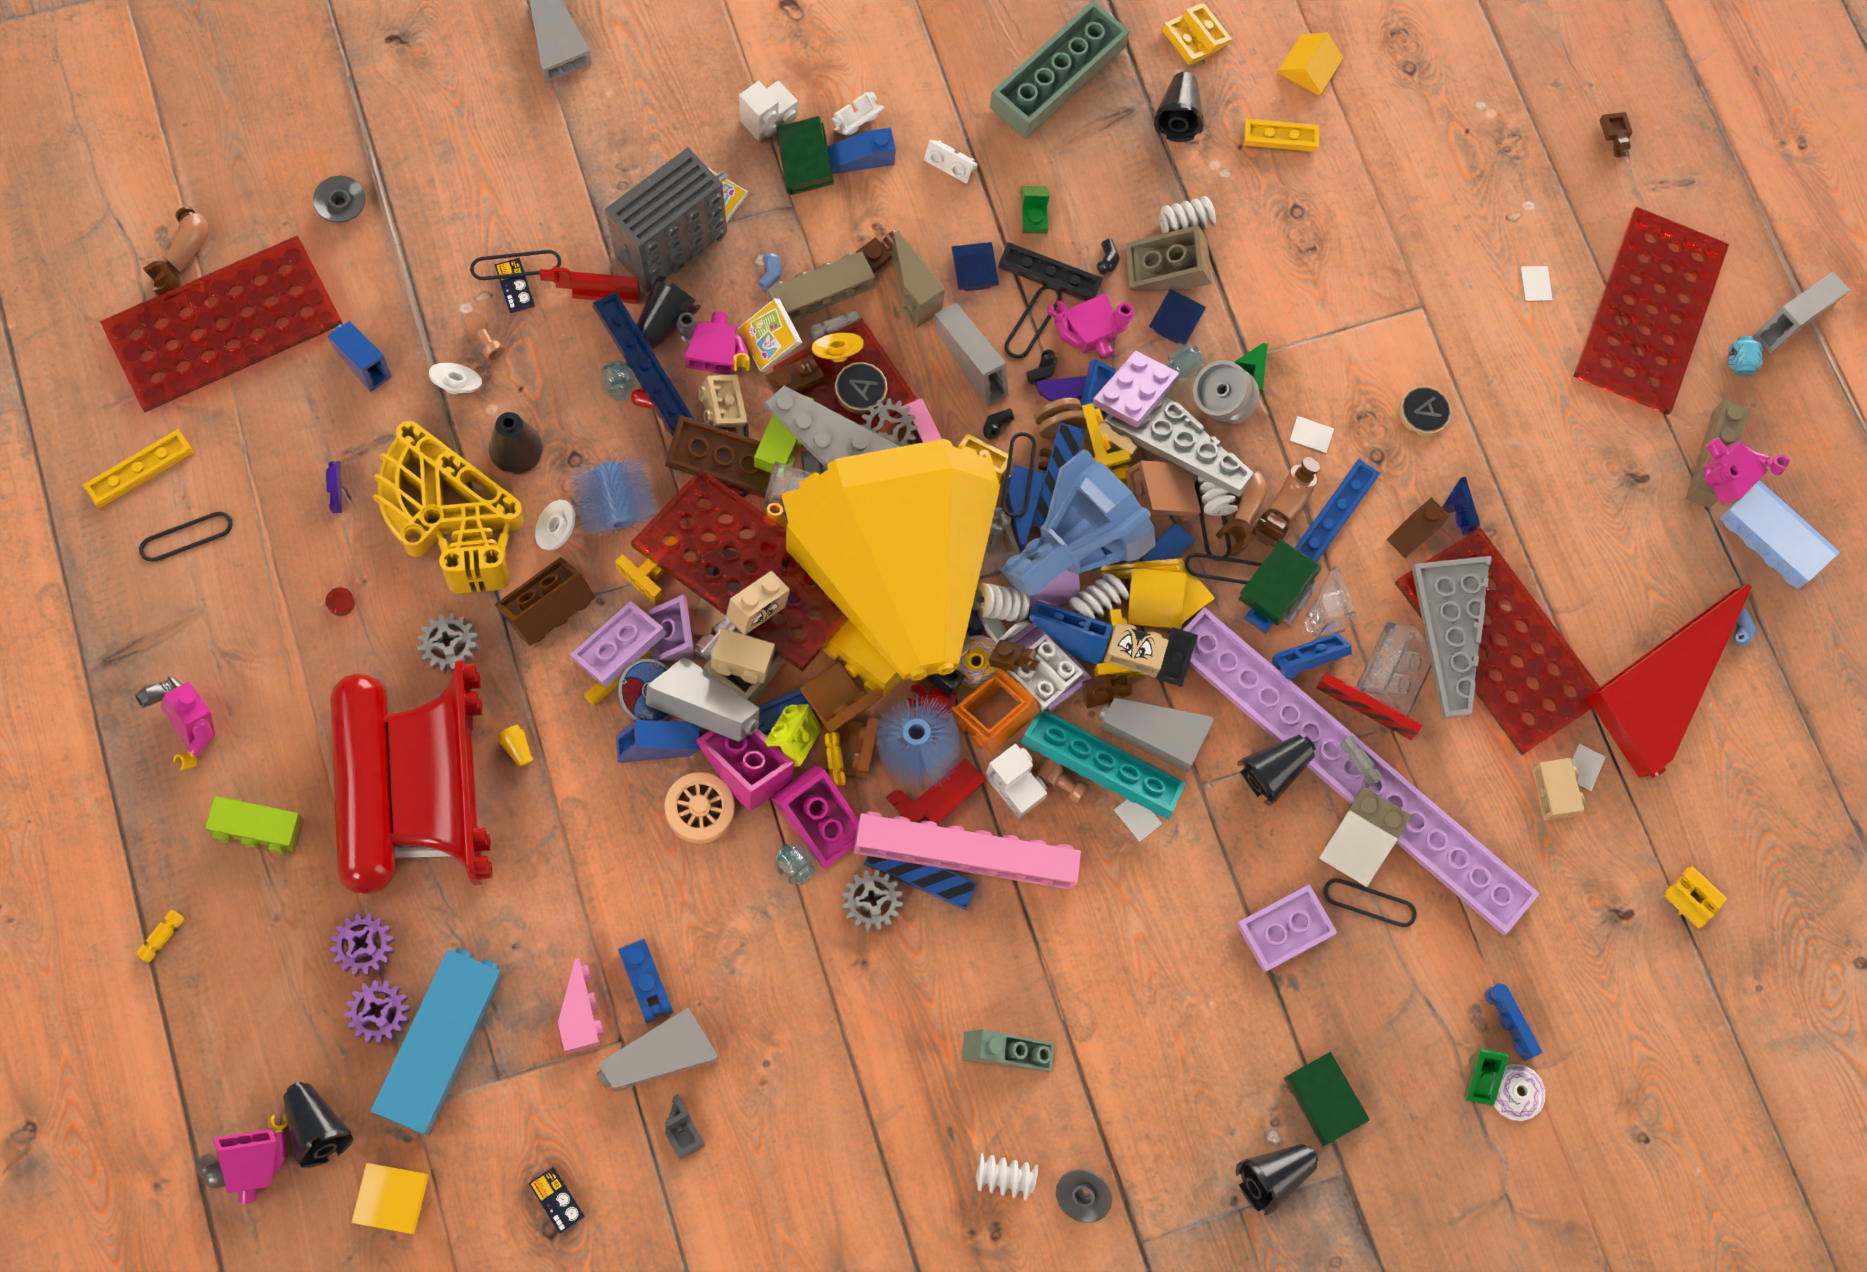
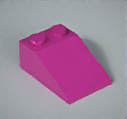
M759 729L752 735H747L740 742L713 731L707 732L697 739L698 746L721 779L730 788L733 796L749 811L755 809L792 782L794 763L776 746L768 747L765 743L767 737Z
M813 765L771 797L785 820L824 869L854 847L858 818L825 769Z

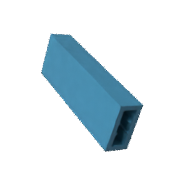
M457 948L455 952L447 949L370 1111L375 1115L427 1137L431 1133L504 976L498 970V964L487 959H483L482 963L471 959L473 954Z

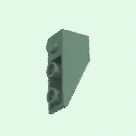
M984 1029L964 1032L962 1061L1052 1072L1054 1043Z

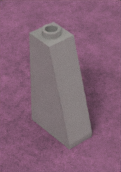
M530 0L545 83L591 65L590 50L563 1Z
M1832 272L1784 305L1753 336L1771 354L1835 305L1850 289Z
M954 303L935 313L936 331L985 406L988 407L1009 396L1006 362L960 306Z
M685 656L647 685L646 704L649 707L738 742L747 735H752L759 726L760 708L704 671Z
M1114 698L1111 705L1105 703L1098 717L1103 720L1099 727L1100 729L1185 772L1192 766L1214 718L1206 715Z
M686 1008L599 1062L598 1065L601 1071L597 1075L605 1088L611 1085L616 1092L713 1064L719 1058L690 1009Z

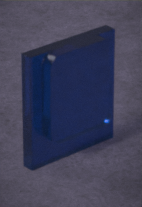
M992 242L952 246L951 250L958 290L974 291L999 286Z
M1169 289L1149 327L1154 329L1157 334L1176 344L1186 345L1206 307Z

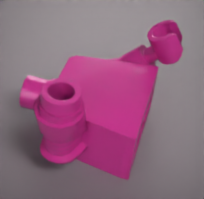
M1106 293L1069 309H1066L1062 301H1056L1058 306L1057 312H1055L1052 305H1049L1046 309L1050 316H1055L1054 323L1061 340L1075 348H1079L1082 353H1088L1096 349L1101 359L1109 358L1115 353L1111 342L1116 340L1117 334L1127 329L1128 323L1134 318L1133 306L1127 302L1118 305L1113 312Z
M1717 437L1705 445L1712 458L1703 466L1704 481L1713 488L1720 503L1724 505L1741 499L1768 471L1766 469L1767 466L1770 467V471L1774 475H1781L1790 460L1784 455H1778L1772 460L1769 455L1754 451L1741 442L1725 446L1721 439Z

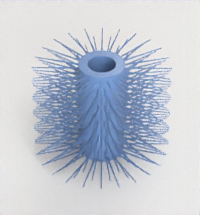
M608 457L607 463L595 464L596 467H593L594 469H580L592 471L574 472L589 474H580L582 475V477H579L581 479H572L579 480L581 483L573 486L581 487L573 491L583 490L586 493L580 491L579 494L590 498L586 499L582 495L574 497L582 498L577 501H584L586 504L584 505L585 507H578L585 508L583 510L586 511L580 515H587L585 518L579 519H586L584 520L585 522L592 524L589 526L586 523L581 526H588L592 530L596 528L597 530L594 532L609 529L608 531L612 530L613 533L614 530H619L620 532V529L634 528L632 524L639 525L634 523H649L638 521L649 520L641 516L651 517V515L641 514H652L649 512L651 511L649 507L657 504H650L652 502L645 499L646 495L650 496L653 494H646L648 492L644 490L651 487L642 486L644 482L640 481L643 478L640 476L648 473H641L646 470H639L637 467L639 465L635 464V462L629 463L633 460L618 463L615 462V458L613 462H609Z
M916 694V716L913 705L914 719L907 700L909 714L906 710L902 712L903 715L900 717L893 711L901 719V723L895 718L893 723H898L896 725L890 723L891 725L889 726V724L882 722L885 724L882 727L886 725L890 727L887 731H885L886 729L878 728L883 730L878 731V733L883 734L878 735L879 737L887 736L882 737L884 739H878V741L887 740L890 742L886 743L887 745L884 742L877 743L884 745L878 746L882 748L879 751L883 753L879 754L887 760L886 763L893 770L891 773L897 770L894 773L896 774L901 767L902 769L898 775L901 774L903 776V773L906 771L910 781L909 777L911 778L913 772L916 783L917 777L915 774L917 773L920 784L921 767L925 783L924 767L930 784L929 773L932 779H934L933 781H935L933 776L936 775L937 764L941 767L944 765L947 768L950 767L943 762L947 763L946 761L948 760V762L955 764L952 762L955 759L950 761L947 758L952 755L951 757L958 755V752H954L958 749L953 747L960 746L955 745L960 742L949 741L959 739L954 735L959 731L950 725L956 723L950 722L947 719L949 717L946 715L948 712L942 715V712L937 719L935 714L937 710L931 716L929 714V706L925 713L926 707L925 704L923 706L922 701L923 711L921 708L919 711Z

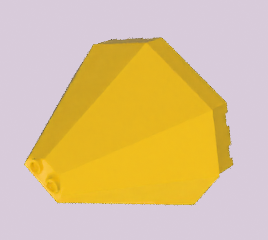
M946 439L834 459L827 464L828 470L819 475V473L815 472L799 482V489L786 491L781 494L788 520L786 550L904 680H921L928 675L936 673L946 675L958 669L1001 485L998 482L991 455L984 454L979 456L976 454V450L963 445L956 448L952 446L951 441Z

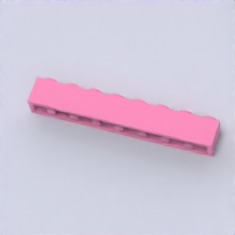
M877 812L861 813L853 851L855 854L1072 890L1078 882L1081 851L1074 850V847L1071 845L1059 844L1056 847L1046 845V842L1042 840L1021 841L1019 837L1013 835H1004L1003 837L992 836L991 832L978 830L974 833L965 831L960 826L938 827L936 823L931 821L915 823L901 816L893 817V819L885 818Z

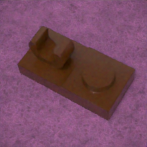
M813 354L765 375L773 394L783 386L799 392L824 380V374Z

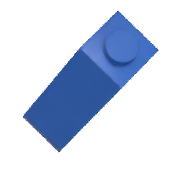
M350 321L344 325H338L328 335L333 349L370 392L392 377L384 355Z
M635 720L616 735L618 762L689 757L701 749L697 744V739L702 736V733L699 731L698 725L690 722Z

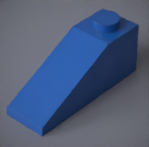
M891 128L865 131L828 146L832 174L891 166L895 163L896 148Z
M1017 465L1014 466L1013 473L1009 475L1006 496L1008 511L1012 514H1018L1024 508L1029 469ZM1033 470L1026 513L1019 518L1011 517V525L1018 553L1023 552L1025 549L1045 473Z
M1036 600L1029 618L1074 657L1088 663H1101L1113 625Z

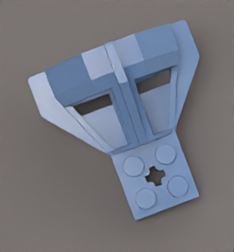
M1083 449L1059 469L1047 518L1044 525L1040 528L1041 537L1030 541L1026 549L1019 555L1009 558L1006 561V565L1000 571L1011 587L1034 596L1066 569L1072 573L1081 574L1082 572L1125 560L1129 562L1140 559L1156 546L1154 526L1148 518L1151 514L1147 508L1141 507L1132 491L1103 463L1096 462L1090 452ZM1103 547L1109 554L1105 555L1101 548Z

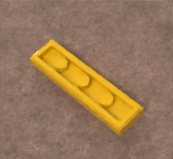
M177 429L83 484V487L96 507L100 509L192 455L194 451L180 430Z

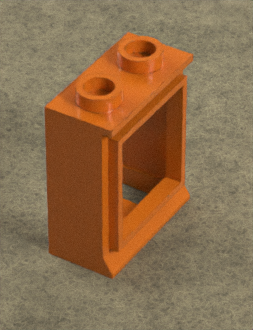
M1000 668L959 705L951 708L955 718L953 722L956 723L954 725L959 728L958 730L962 733L967 731L971 735V740L978 748L982 749L984 747L991 754L1040 713L1036 698ZM1004 688L1020 704L988 730L972 713L997 691Z

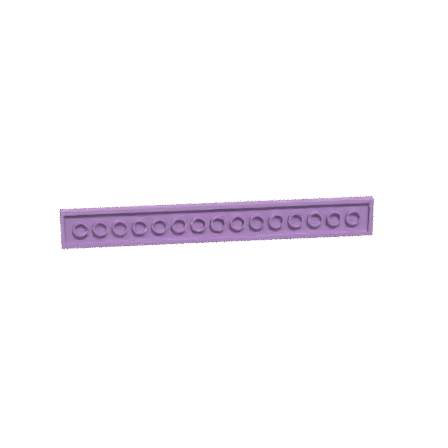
M1204 607L1183 629L1198 635L1189 666L1279 743L1296 735H1301L1303 738L1305 736L1309 737L1314 743L1316 750H1314L1315 757L1307 767L1348 803L1351 804L1359 790L1364 786L1411 814L1412 816L1396 844L1503 936L1506 935L1540 893L1292 681L1285 678L1279 670ZM1353 736L1359 743L1357 745L1358 748L1362 747L1373 762L1374 770L1378 769L1383 778L1375 785H1368L1364 779L1365 774H1360L1348 757L1350 755L1349 752L1345 753L1340 746V743L1347 737Z

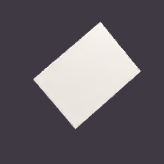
M1522 266L1521 272L1525 300H1553L1548 266Z
M1297 416L1290 441L1327 453L1334 428Z
M1581 744L1576 749L1572 764L1578 771V785L1592 791L1606 756Z
M1128 799L1114 809L1139 842L1162 825V822L1152 811L1137 803L1130 802Z

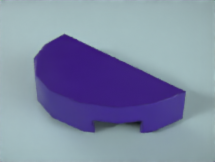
M1086 376L1036 381L1035 386L1039 395L1051 402L1063 398L1078 399L1083 394Z
M331 461L328 463L329 468L326 469L327 492H330L329 507L332 513H342L341 462Z

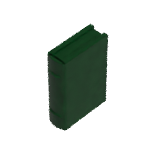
M820 116L778 126L776 128L777 144L780 150L784 174L783 180L785 181L787 193L795 195L833 185L834 180L826 133Z
M1280 540L1241 590V596L1238 600L1278 626L1290 614L1291 609L1310 584L1314 583V579L1321 571V566L1283 540Z
M1331 1051L1284 1077L1291 1090L1290 1093L1295 1097L1311 1125L1313 1133L1316 1134L1323 1147L1370 1121Z

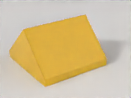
M1328 32L1301 34L1277 73L1321 96L1344 57Z

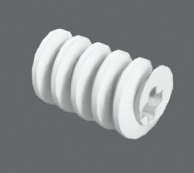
M1203 196L1200 200L1192 199L1190 203L1182 201L1180 205L1173 203L1171 207L1168 205L1163 206L1159 221L1162 234L1168 233L1169 230L1176 231L1179 228L1184 229L1188 228V226H1196L1198 223L1205 230L1207 229V221H1210L1213 227L1215 226L1216 215L1210 199Z
M1198 476L1197 480L1201 485L1199 490L1203 494L1201 499L1203 504H1205L1203 509L1206 514L1222 516L1238 510L1237 506L1229 505L1236 500L1235 496H1227L1231 492Z
M1106 573L1102 579H1097L1094 582V586H1087L1086 592L1080 591L1077 597L1070 598L1069 607L1071 612L1096 619L1094 616L1096 613L1102 618L1105 615L1103 607L1108 611L1113 610L1112 601L1119 606L1121 605L1120 595L1125 600H1128L1130 596L1126 587L1117 577Z
M979 583L972 608L977 610L978 615L983 618L1006 619L1007 621L1020 623L1028 615L1030 596L1012 587Z
M981 1153L975 1180L978 1191H982L984 1185L988 1184L989 1193L993 1194L995 1188L999 1186L1001 1196H1004L1009 1188L1011 1189L1012 1198H1016L1019 1191H1022L1023 1198L1027 1201L1035 1189L1038 1165L1036 1164L1030 1172L1028 1162H1024L1019 1169L1017 1160H1012L1009 1167H1007L1006 1158L1003 1157L996 1165L993 1155H990L987 1161L984 1162L983 1153Z

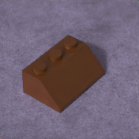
M560 557L497 602L495 606L520 638L531 646L533 643L543 640L546 634L555 627L565 624L574 613L587 608L596 596L582 574Z

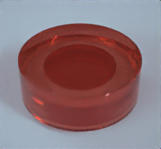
M334 588L326 596V606L336 616L349 614L355 606V599L346 588Z

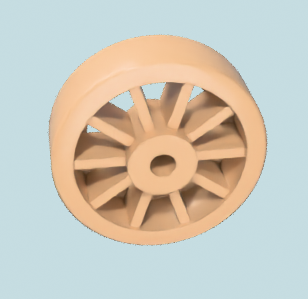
M693 772L682 776L670 787L665 798L664 808L669 827L679 838L689 843L705 844L719 839L728 831L734 819L735 802L732 791L721 778L711 773ZM699 784L709 786L705 795H700ZM696 785L697 795L692 796L687 790L688 787ZM715 790L719 794V796L709 800L711 794ZM683 794L689 800V802L680 801L678 799L680 795ZM722 802V809L712 807ZM677 807L688 810H685L678 814ZM710 814L719 815V818L715 821ZM691 816L687 824L683 822V819ZM707 819L711 825L704 827L703 821ZM695 821L700 822V828L692 827Z

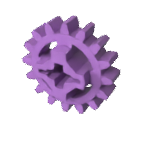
M359 913L355 914V921L353 922L346 917L344 919L346 924L344 928L336 926L337 931L340 933L339 936H331V940L337 944L330 948V952L338 954L334 958V962L336 964L343 963L341 969L344 972L352 968V974L356 977L359 975L360 970H363L366 976H370V969L372 968L380 972L379 964L381 962L389 964L390 962L385 957L386 954H392L395 951L388 946L390 943L395 942L393 936H387L391 928L388 925L382 927L384 921L380 917L373 922V916L370 913L366 915L365 919H362ZM359 927H365L361 931L353 932V930ZM378 934H380L381 937L380 949H378L376 945V940L379 937ZM345 940L348 941L349 950L346 952L347 956L344 952ZM358 942H366L368 944L367 948H359ZM372 958L368 962L360 963L362 959Z
M373 980L372 987L370 988L365 983L361 984L363 990L361 993L357 991L352 992L356 998L355 1001L346 1002L352 1008V1011L345 1013V1017L353 1020L347 1025L348 1028L351 1030L358 1028L354 1035L357 1038H361L365 1034V1042L369 1044L373 1038L376 1039L378 1044H382L383 1037L385 1036L391 1041L394 1040L393 1032L395 1030L399 1033L403 1032V1029L400 1027L401 1022H409L404 1013L411 1011L408 1005L402 1004L408 999L405 994L397 996L401 989L396 985L390 990L391 983L386 980L382 986H380L377 980ZM383 993L391 996V998L383 1000L377 998L375 994ZM365 1000L364 1009L359 1013L360 1006ZM377 1006L382 1009L380 1011L382 1016L379 1018L373 1015L375 1014L374 1008ZM397 1011L394 1021L390 1023L392 1013ZM374 1024L377 1025L380 1028V1030L372 1031L364 1028V1026L368 1027L369 1025Z

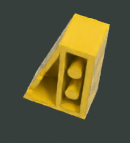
M846 615L824 636V652L831 659H838L852 678L858 677L864 683L863 686L868 693L877 688L884 698L903 679Z

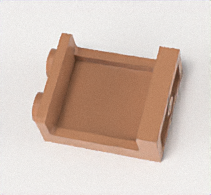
M1141 460L1125 470L1128 488L1132 491L1141 507L1148 509L1151 514L1149 517L1154 514L1177 515L1181 522H1186L1201 513L1192 474L1184 468L1171 462Z

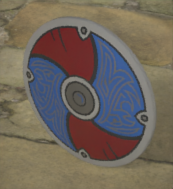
M653 659L635 661L623 671L618 684L619 700L624 711L633 720L665 721L671 716L646 704L647 685L669 669L659 661Z

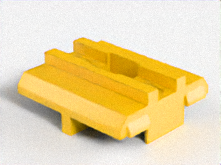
M1690 866L1667 889L1664 897L1679 910L1677 912L1679 915L1683 914L1700 929L1722 907L1727 898L1693 866ZM1691 892H1696L1701 900L1698 902L1690 895Z

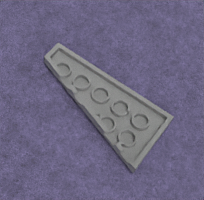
M783 386L764 404V407L827 470V464L834 459L900 447L786 386Z
M1166 395L1138 428L1110 414L1104 419V422L1120 436H1127L1136 445L1238 497L1253 480L1254 473L1233 453L1226 452L1220 446L1221 442L1215 436L1211 438L1204 431V426L1178 402H1173Z
M1491 556L1418 563L1412 566L1442 719L1469 717L1472 714L1476 685L1475 674L1479 661L1478 650L1482 637L1486 605L1484 602L1488 587V570L1491 564Z

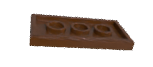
M682 415L679 416L665 462L666 467L765 499L768 497L774 476L770 472L754 467V456L760 441Z

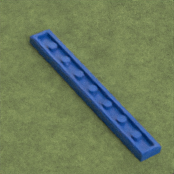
M1358 459L1297 543L1295 549L1317 563L1380 475V472L1361 459ZM1252 608L1244 617L1246 621L1265 634L1273 624Z

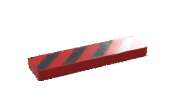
M1325 673L1316 689L1409 740H1412L1422 727L1417 721L1329 673Z

